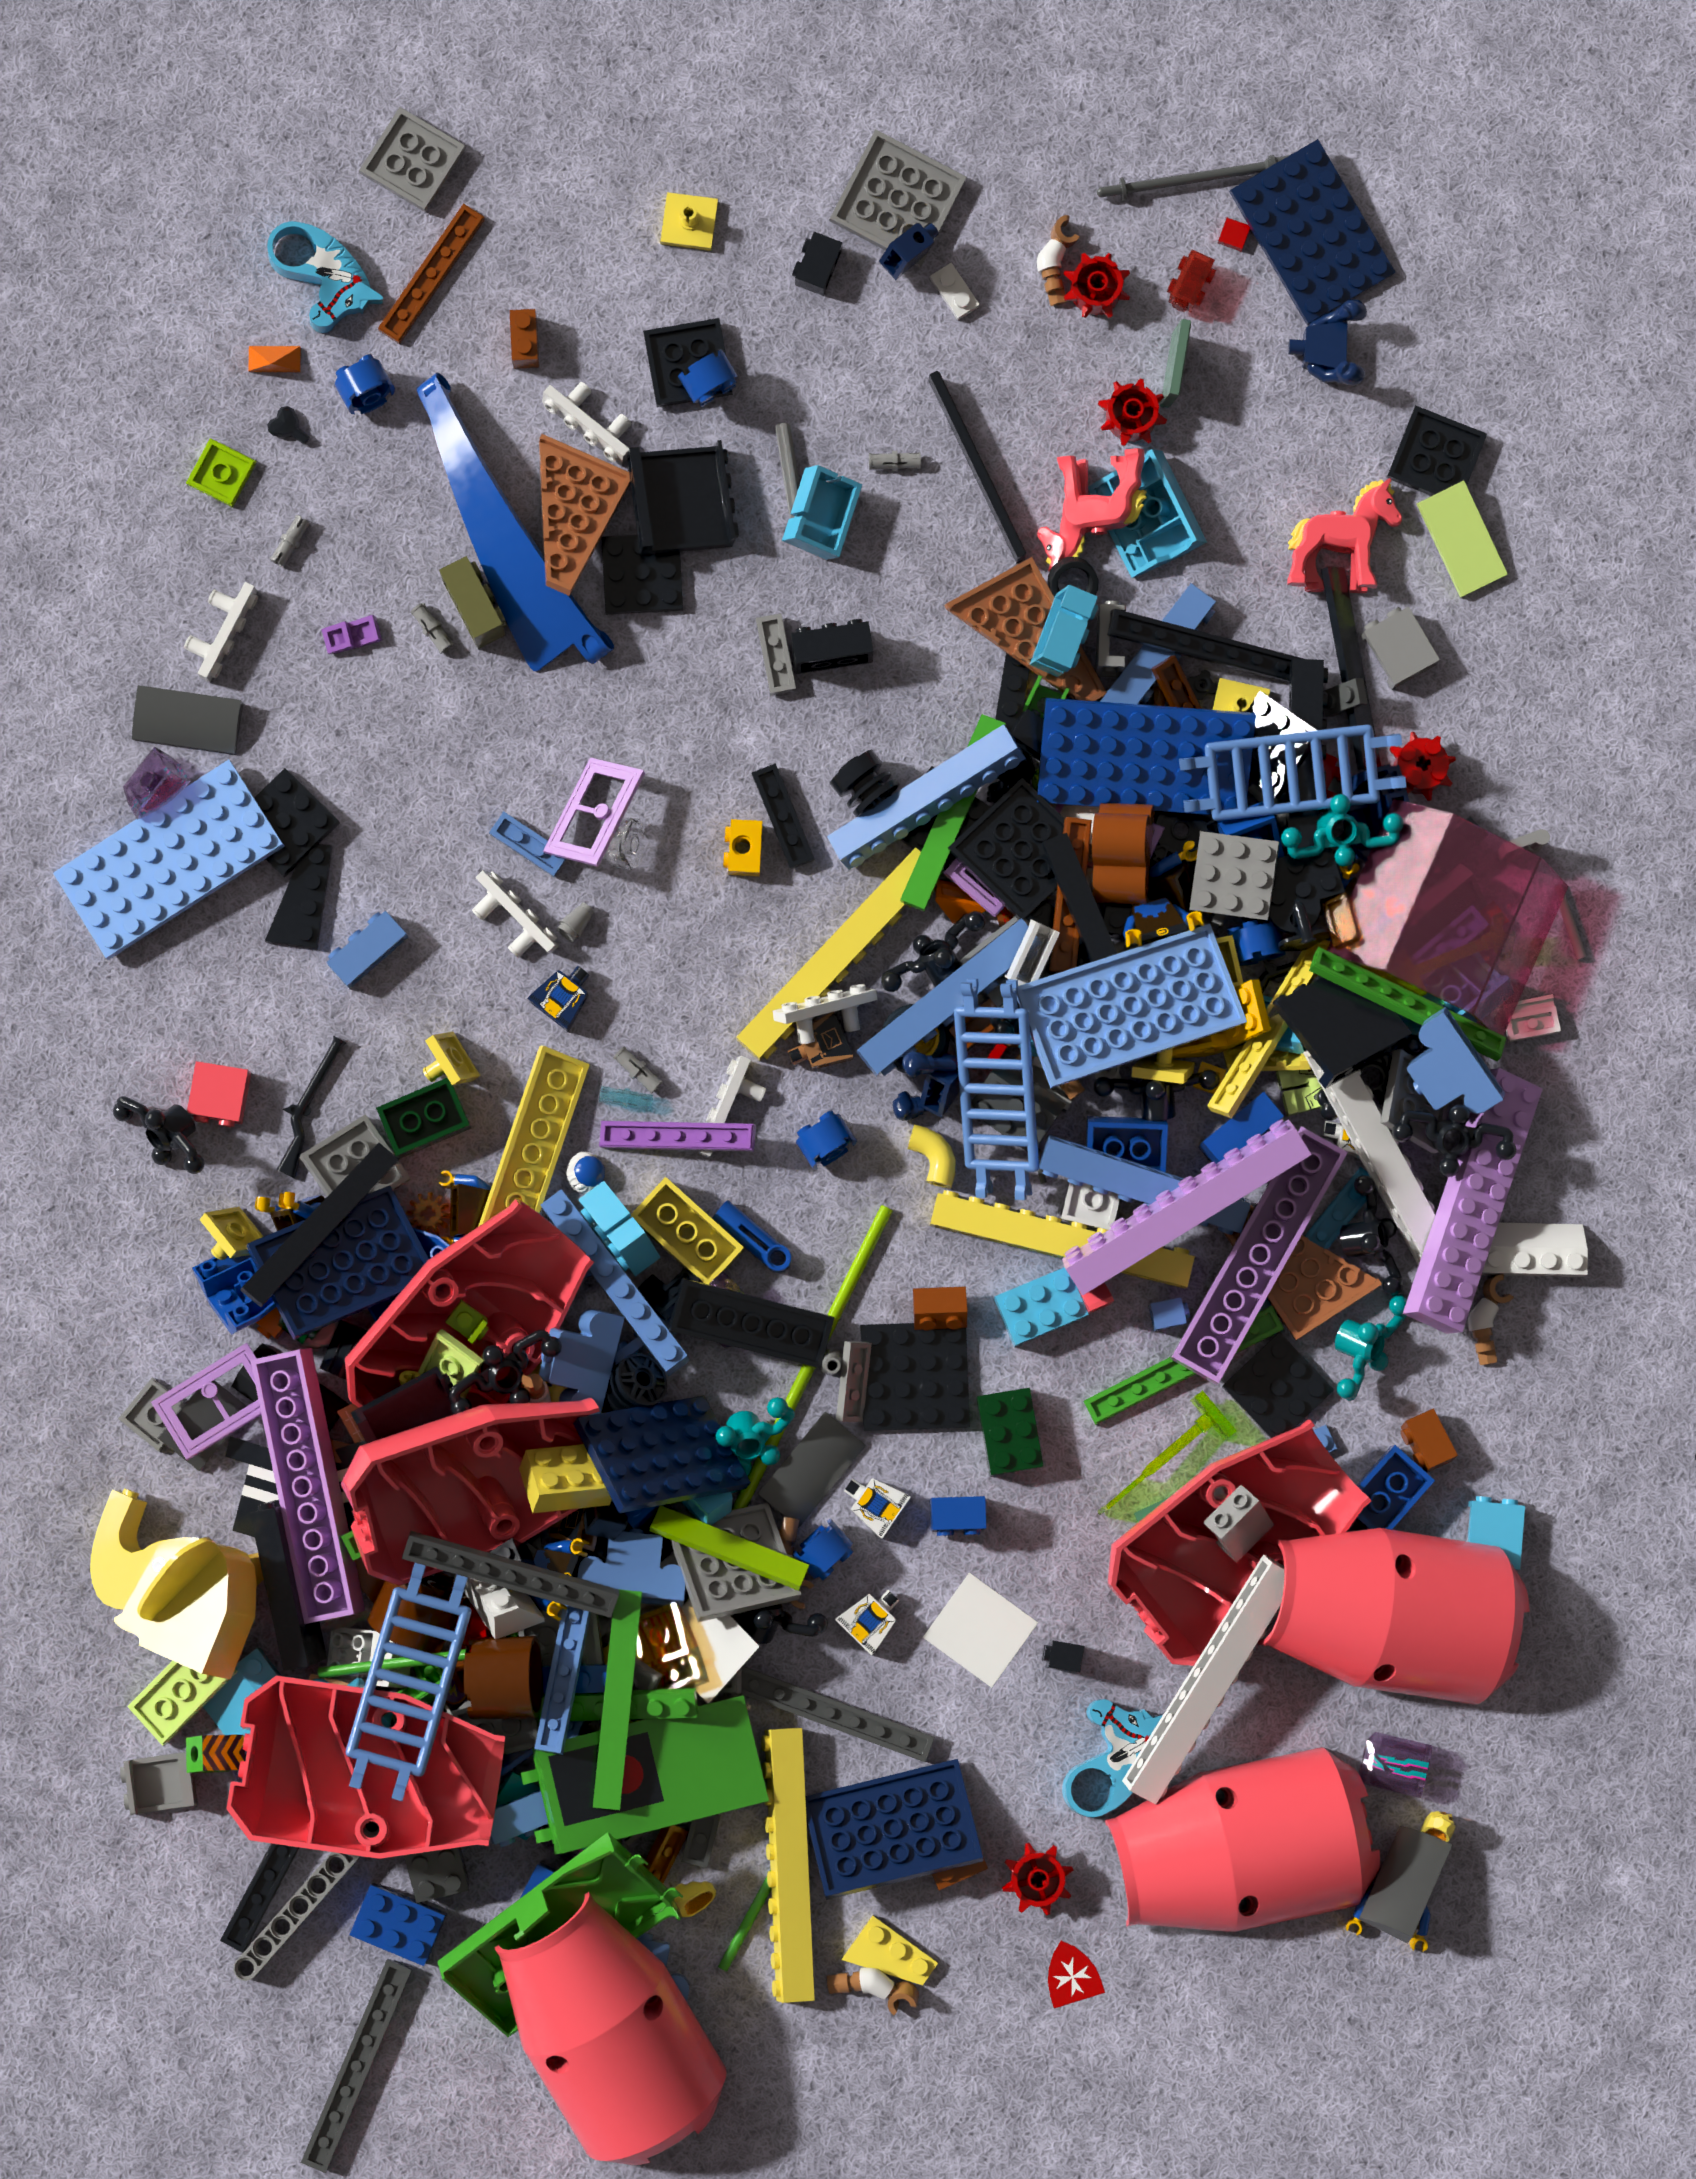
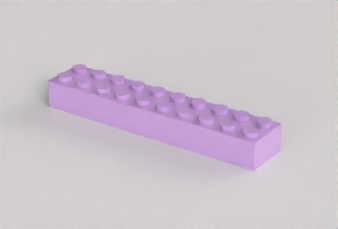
M1501 1068L1491 1069L1490 1071L1506 1093L1504 1100L1485 1112H1470L1469 1120L1465 1126L1475 1128L1481 1123H1488L1509 1128L1513 1133L1516 1154L1510 1160L1500 1159L1496 1154V1146L1503 1140V1137L1484 1134L1479 1147L1469 1148L1464 1155L1456 1158L1460 1169L1455 1176L1448 1177L1403 1311V1314L1446 1334L1463 1332L1542 1092V1088Z
M1290 1120L1275 1122L1269 1127V1132L1262 1136L1261 1134H1256L1248 1139V1145L1239 1150L1234 1148L1224 1155L1225 1159L1217 1164L1215 1162L1207 1164L1201 1169L1202 1173L1196 1177L1188 1176L1178 1183L1179 1187L1171 1192L1169 1190L1163 1191L1156 1196L1155 1199L1157 1201L1148 1206L1143 1204L1133 1211L1134 1215L1126 1220L1124 1218L1116 1220L1110 1225L1111 1229L1105 1233L1097 1232L1087 1239V1244L1080 1248L1077 1245L1066 1251V1257L1062 1258V1261L1082 1296L1311 1156L1312 1154Z
M1302 1126L1298 1133L1312 1155L1270 1180L1170 1358L1215 1385L1220 1382L1348 1153Z
M312 1348L299 1349L251 1360L304 1624L365 1611L355 1560L351 1559L341 1538L342 1535L349 1532Z

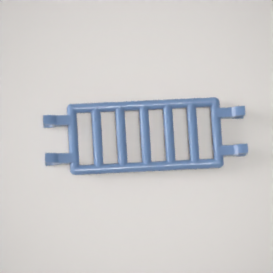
M1359 725L1207 743L1205 745V756L1179 759L1180 770L1207 767L1210 798L1183 800L1184 811L1194 812L1211 809L1213 820L1224 821L1329 809L1332 798H1327L1321 740L1337 739L1342 794L1349 798L1350 806L1377 803L1380 800L1379 790L1406 787V777L1404 775L1378 779L1375 748L1402 745L1401 734L1374 737L1371 725ZM1363 736L1368 794L1353 795L1347 737ZM1311 742L1316 799L1300 801L1295 743ZM1284 745L1290 797L1289 803L1274 804L1269 746ZM1258 748L1263 806L1248 807L1242 749ZM1232 751L1237 808L1222 810L1216 752Z
M978 978L966 979L967 982L960 983L964 1006H957L954 1009L965 1166L968 1169H976L977 1183L975 1195L977 1198H986L987 1193H993L990 1170L1014 1171L1016 1179L1015 1200H1026V1195H1032L1029 1172L1034 1173L1039 1170L1029 1012L1027 1009L1018 1008V980L1008 979L1006 984H1000L1004 1008L978 1007ZM965 1017L1019 1019V1034L966 1032ZM967 1043L1020 1045L1021 1060L969 1058ZM969 1068L1022 1070L1023 1085L970 1083ZM970 1094L1024 1096L1025 1111L971 1108ZM972 1119L1025 1121L1026 1136L973 1134ZM974 1144L1027 1147L1028 1162L975 1159Z
M414 1563L408 1588L396 1587L392 1591L345 1751L348 1757L357 1759L350 1780V1787L361 1789L367 1764L379 1765L399 1771L391 1797L399 1801H403L410 1775L421 1777L426 1771L472 1612L470 1607L460 1605L468 1580L467 1577L456 1575L450 1600L446 1601L418 1593L426 1568L425 1565ZM401 1600L459 1615L455 1631L398 1616L397 1613ZM397 1626L452 1642L447 1658L389 1642L393 1627ZM386 1652L444 1668L440 1684L381 1668ZM378 1679L436 1695L432 1711L373 1695ZM370 1705L427 1721L428 1725L424 1738L366 1722ZM362 1732L421 1748L416 1764L359 1749L358 1745Z

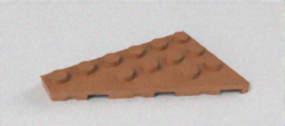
M542 434L539 440L545 581L546 586L570 596L630 486L629 472Z
M1032 557L944 605L947 611L1038 676H1043L1042 678L1062 693H1064L1066 687L1069 688L1068 697L1070 699L1096 701L1107 693L1081 645L1077 651L1080 653V658L1075 668L1071 667L1068 672H1064L1059 677L1030 666L1054 601V596Z
M1250 1206L1244 1226L1247 1223L1255 1207ZM1235 1231L1233 1235L1224 1233L1231 1245L1234 1246L1240 1233ZM1301 1235L1269 1292L1267 1299L1296 1341L1380 1287L1382 1283L1379 1279L1370 1276L1355 1265H1351L1343 1258Z

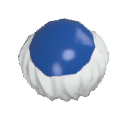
M590 1152L577 1153L566 1167L565 1174L569 1185L573 1190L582 1194L588 1193L603 1182L605 1178L603 1163Z

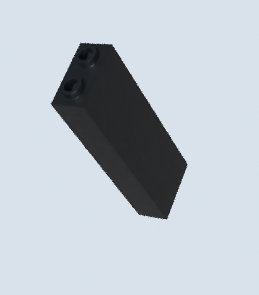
M278 1499L258 1505L259 1510L251 1512L250 1517L283 1671L308 1667L327 1659L320 1622L304 1624Z

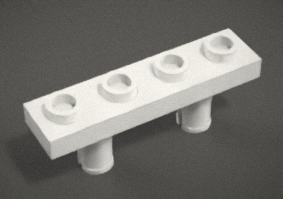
M580 382L567 397L549 385L543 392L542 403L546 410L552 414L556 413L563 419L567 427L580 432L588 444L591 446L596 445L603 451L608 460L611 462L616 461L622 466L627 460L629 448L618 439L631 426L630 420L623 414H620L607 429H604L578 408L591 394V389L585 383Z
M245 582L235 599L215 589L210 594L208 603L228 613L219 633L212 644L190 635L184 645L186 650L204 658L197 673L201 679L210 683L213 677L217 678L223 667L221 661L224 655L228 656L231 653L235 643L232 640L236 632L240 633L246 624V618L244 617L248 609L252 610L257 603L258 596L256 595L257 590L255 586Z
M482 870L475 877L487 889L488 894L472 909L474 914L481 920H484L500 905L524 927V931L508 947L516 957L519 958L535 942L539 943L548 953H553L559 947L555 941L557 936L548 927L543 929L537 923L539 917L531 909L525 910L519 904L522 900L511 889L507 892L501 886L503 880L494 871L489 873Z
M865 984L850 986V990L845 992L843 990L830 991L826 997H807L803 1003H784L782 1008L772 1010L774 1021L784 1024L796 1022L799 1043L808 1044L815 1042L812 1019L822 1014L841 1010L844 1031L860 1030L857 1007L860 1004L878 1000L877 992L875 989L867 988Z
M739 1056L736 1060H731L726 1074L730 1075L726 1084H721L716 1096L720 1100L716 1109L711 1108L706 1122L725 1123L733 1101L739 1093L761 1102L766 1088L745 1079L746 1076H744L751 1061L750 1059ZM698 1150L697 1154L710 1157L712 1151Z

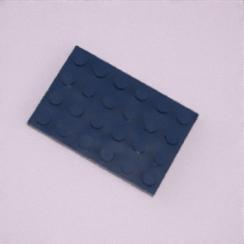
M1319 139L1229 191L1306 325L1396 273Z
M391 1185L369 1193L272 1296L293 1340L397 1297L429 1260ZM305 1220L247 1244L246 1248L257 1270Z
M704 1395L657 1403L651 1407H634L577 1417L573 1423L619 1513L746 1489L751 1483L739 1459L733 1454L731 1446L724 1447L718 1444L716 1432L721 1426Z
M958 1759L805 1796L806 1817L826 1900L984 1861Z

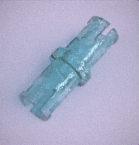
M601 1086L599 1102L620 1105L624 1109L632 1107L651 1111L654 1095L630 1091V1088L622 1090Z

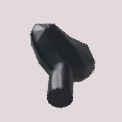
M289 406L281 407L277 412V417L271 419L267 424L268 432L272 436L280 438L293 436L303 445L310 439V436L299 429L297 414Z

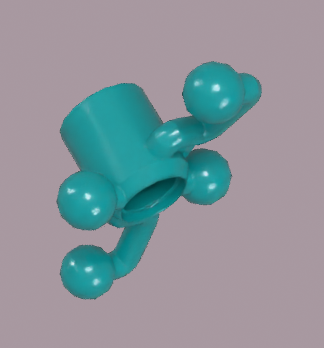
M1338 794L1330 801L1331 809L1320 815L1317 821V830L1313 837L1314 846L1298 848L1302 835L1295 827L1285 829L1281 840L1287 847L1288 854L1294 859L1317 856L1324 848L1337 846L1339 848L1335 852V861L1338 865L1347 867L1355 860V853L1349 845L1362 843L1367 848L1395 845L1399 840V832L1403 828L1404 821L1397 813L1388 814L1384 818L1383 826L1389 833V836L1370 838L1369 827L1363 822H1357L1354 817L1346 814L1351 805L1349 798L1344 794ZM1345 820V831L1340 837L1334 838L1332 834L1334 824L1337 821Z
M1397 1295L1390 1300L1389 1309L1395 1316L1386 1326L1382 1323L1377 1325L1369 1322L1361 1324L1351 1319H1347L1340 1326L1335 1338V1349L1354 1358L1353 1378L1342 1379L1337 1385V1393L1343 1399L1353 1401L1357 1397L1365 1376L1364 1367L1367 1363L1374 1371H1382L1388 1366L1389 1358L1383 1352L1385 1339L1389 1338L1405 1320L1407 1315L1403 1314L1407 1302L1406 1297Z
M775 1397L768 1402V1413L774 1418H780L774 1425L760 1422L758 1416L753 1412L739 1411L730 1416L726 1426L719 1428L716 1432L718 1444L724 1447L731 1446L733 1454L739 1459L747 1476L751 1472L752 1465L750 1462L753 1458L760 1456L761 1461L765 1465H774L780 1459L779 1449L775 1445L765 1446V1443L771 1435L780 1434L795 1418V1412L792 1408L788 1407L787 1402L783 1398Z

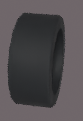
M1066 557L1059 560L1051 568L1048 575V587L1054 598L1060 591L1058 587L1060 575L1070 568H1078L1086 573L1088 586L1085 591L1096 596L1099 579L1094 568L1086 560L1079 557Z

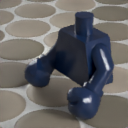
M1348 300L1337 308L1336 311L1325 314L1311 322L1305 328L1303 340L1289 339L1288 355H1303L1302 368L1307 369L1309 374L1323 383L1337 382L1351 386L1360 384L1365 378L1364 369L1353 362H1347V321L1363 320L1367 315L1366 306L1360 300Z
M916 1051L908 1053L902 1060L906 1074L912 1078L920 1074H926L921 1099L920 1097L912 1098L907 1091L898 1094V1097L892 1104L896 1118L901 1121H909L923 1115L927 1111L942 1118L960 1093L957 1055L944 1053L941 1058H933L931 1055L926 1056Z

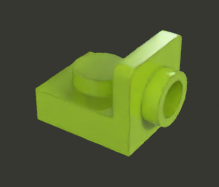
M462 1299L445 1320L448 1325L464 1335L471 1344L476 1339L480 1341L489 1329L486 1326L488 1323L487 1317Z

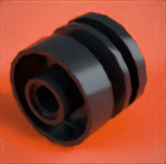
M872 749L849 760L830 781L831 787L839 797H844L850 793L853 794L847 802L848 808H853L858 805L853 811L856 818L864 812L874 809L883 800L890 797L900 785L896 779L885 783L891 777L890 771H885L879 775L876 774L883 762Z
M637 1353L630 1354L615 1365L611 1371L603 1403L605 1412L634 1407H651L661 1401L667 1392V1378L659 1363L648 1355Z

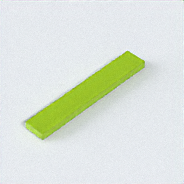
M661 1505L650 1526V1532L798 1591L809 1568V1564Z

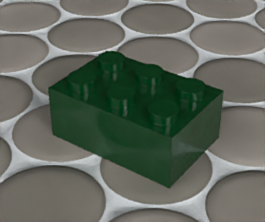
M448 1077L376 1107L398 1159L472 1129L455 1087L451 1084Z
M1030 1387L977 1396L976 1400L989 1475L994 1476L1043 1467Z

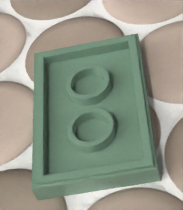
M1181 319L1172 332L1162 390L1164 398L1160 402L1161 407H1171L1180 395L1191 320Z

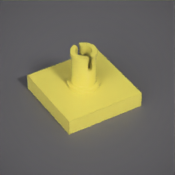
M667 192L660 244L711 251L718 199Z
M1219 678L1212 710L1246 712L1259 691L1269 696L1270 689Z
M454 1032L435 1034L425 1040L436 1058V1061L423 1068V1072L429 1081L434 1082L445 1073L451 1084L456 1085L471 1082L480 1076Z
M1173 1048L1157 1053V1057L1147 1056L1139 1059L1132 1067V1077L1184 1084L1194 1073L1195 1062L1173 1060Z
M240 1207L205 1212L200 1218L202 1224L217 1241L211 1252L219 1260H225L227 1255L229 1258L250 1255L246 1248L247 1244L263 1237Z

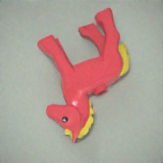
M1125 449V456H1110L1111 465L1116 468L1120 480L1119 486L1111 496L1088 495V461L1086 459L1076 461L1075 456L1057 457L1059 468L1062 470L1065 478V499L1060 534L1055 533L1047 526L1041 527L1037 532V536L1048 556L1046 563L1050 564L1049 572L1059 560L1066 557H1079V554L1083 553L1086 533L1091 532L1092 535L1107 534V530L1124 528L1138 519L1140 511L1144 506L1142 502L1147 498L1146 490H1138L1142 483L1141 472L1145 460L1144 449Z
M1391 478L1386 481L1371 482L1370 485L1362 488L1360 495L1356 496L1353 515H1346L1344 511H1332L1330 514L1316 515L1311 519H1303L1296 525L1291 533L1293 537L1288 541V550L1294 551L1292 553V566L1287 579V585L1305 587L1306 592L1324 591L1323 580L1318 575L1315 564L1316 556L1322 548L1351 554L1350 593H1367L1368 587L1377 589L1376 578L1370 567V546L1375 537L1378 519L1385 521L1391 527H1397L1402 522V515L1398 511L1392 497L1395 491L1391 489Z

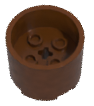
M443 1572L422 1578L418 1593L449 1601L455 1580ZM388 1581L384 1582L367 1618L370 1626L379 1634L393 1589L396 1587L407 1589L409 1583L398 1586ZM464 1592L460 1605H463L467 1598ZM401 1600L397 1613L398 1616L448 1630L452 1629L458 1615L406 1600ZM397 1626L393 1627L390 1640L396 1644L428 1653L441 1652L446 1640Z
M511 1636L494 1639V1637L469 1638L468 1643L472 1645L471 1652L465 1653L464 1694H467V1699L471 1701L472 1706L467 1708L469 1718L472 1720L538 1718L543 1692L542 1655L538 1638L536 1636Z

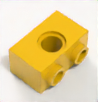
M731 819V827H725V842H730L729 852H724L723 868H728V875L760 877L762 821ZM740 842H745L749 844L750 850L745 854H740L735 849L736 845Z

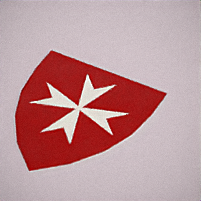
M1061 1940L1052 1955L1048 1969V1987L1053 2007L1058 2008L1105 1993L1098 1971L1090 1959L1075 1946Z

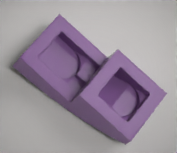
M374 615L349 623L344 621L321 629L328 654H335L382 641L377 619Z

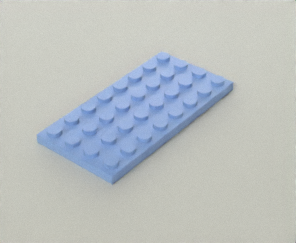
M227 760L67 863L53 874L107 960H110L285 846L232 762Z
M1210 924L1018 986L1017 993L1020 1008L1027 1009L1029 1012L1030 1035L1050 1089L1243 1025L1247 1022Z

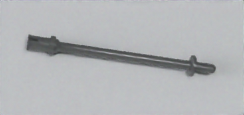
M1269 155L1264 162L1126 183L1125 179L1121 177L1119 178L1118 185L1100 187L1097 190V195L1102 198L1121 195L1122 201L1127 200L1128 193L1260 173L1289 155L1280 157Z

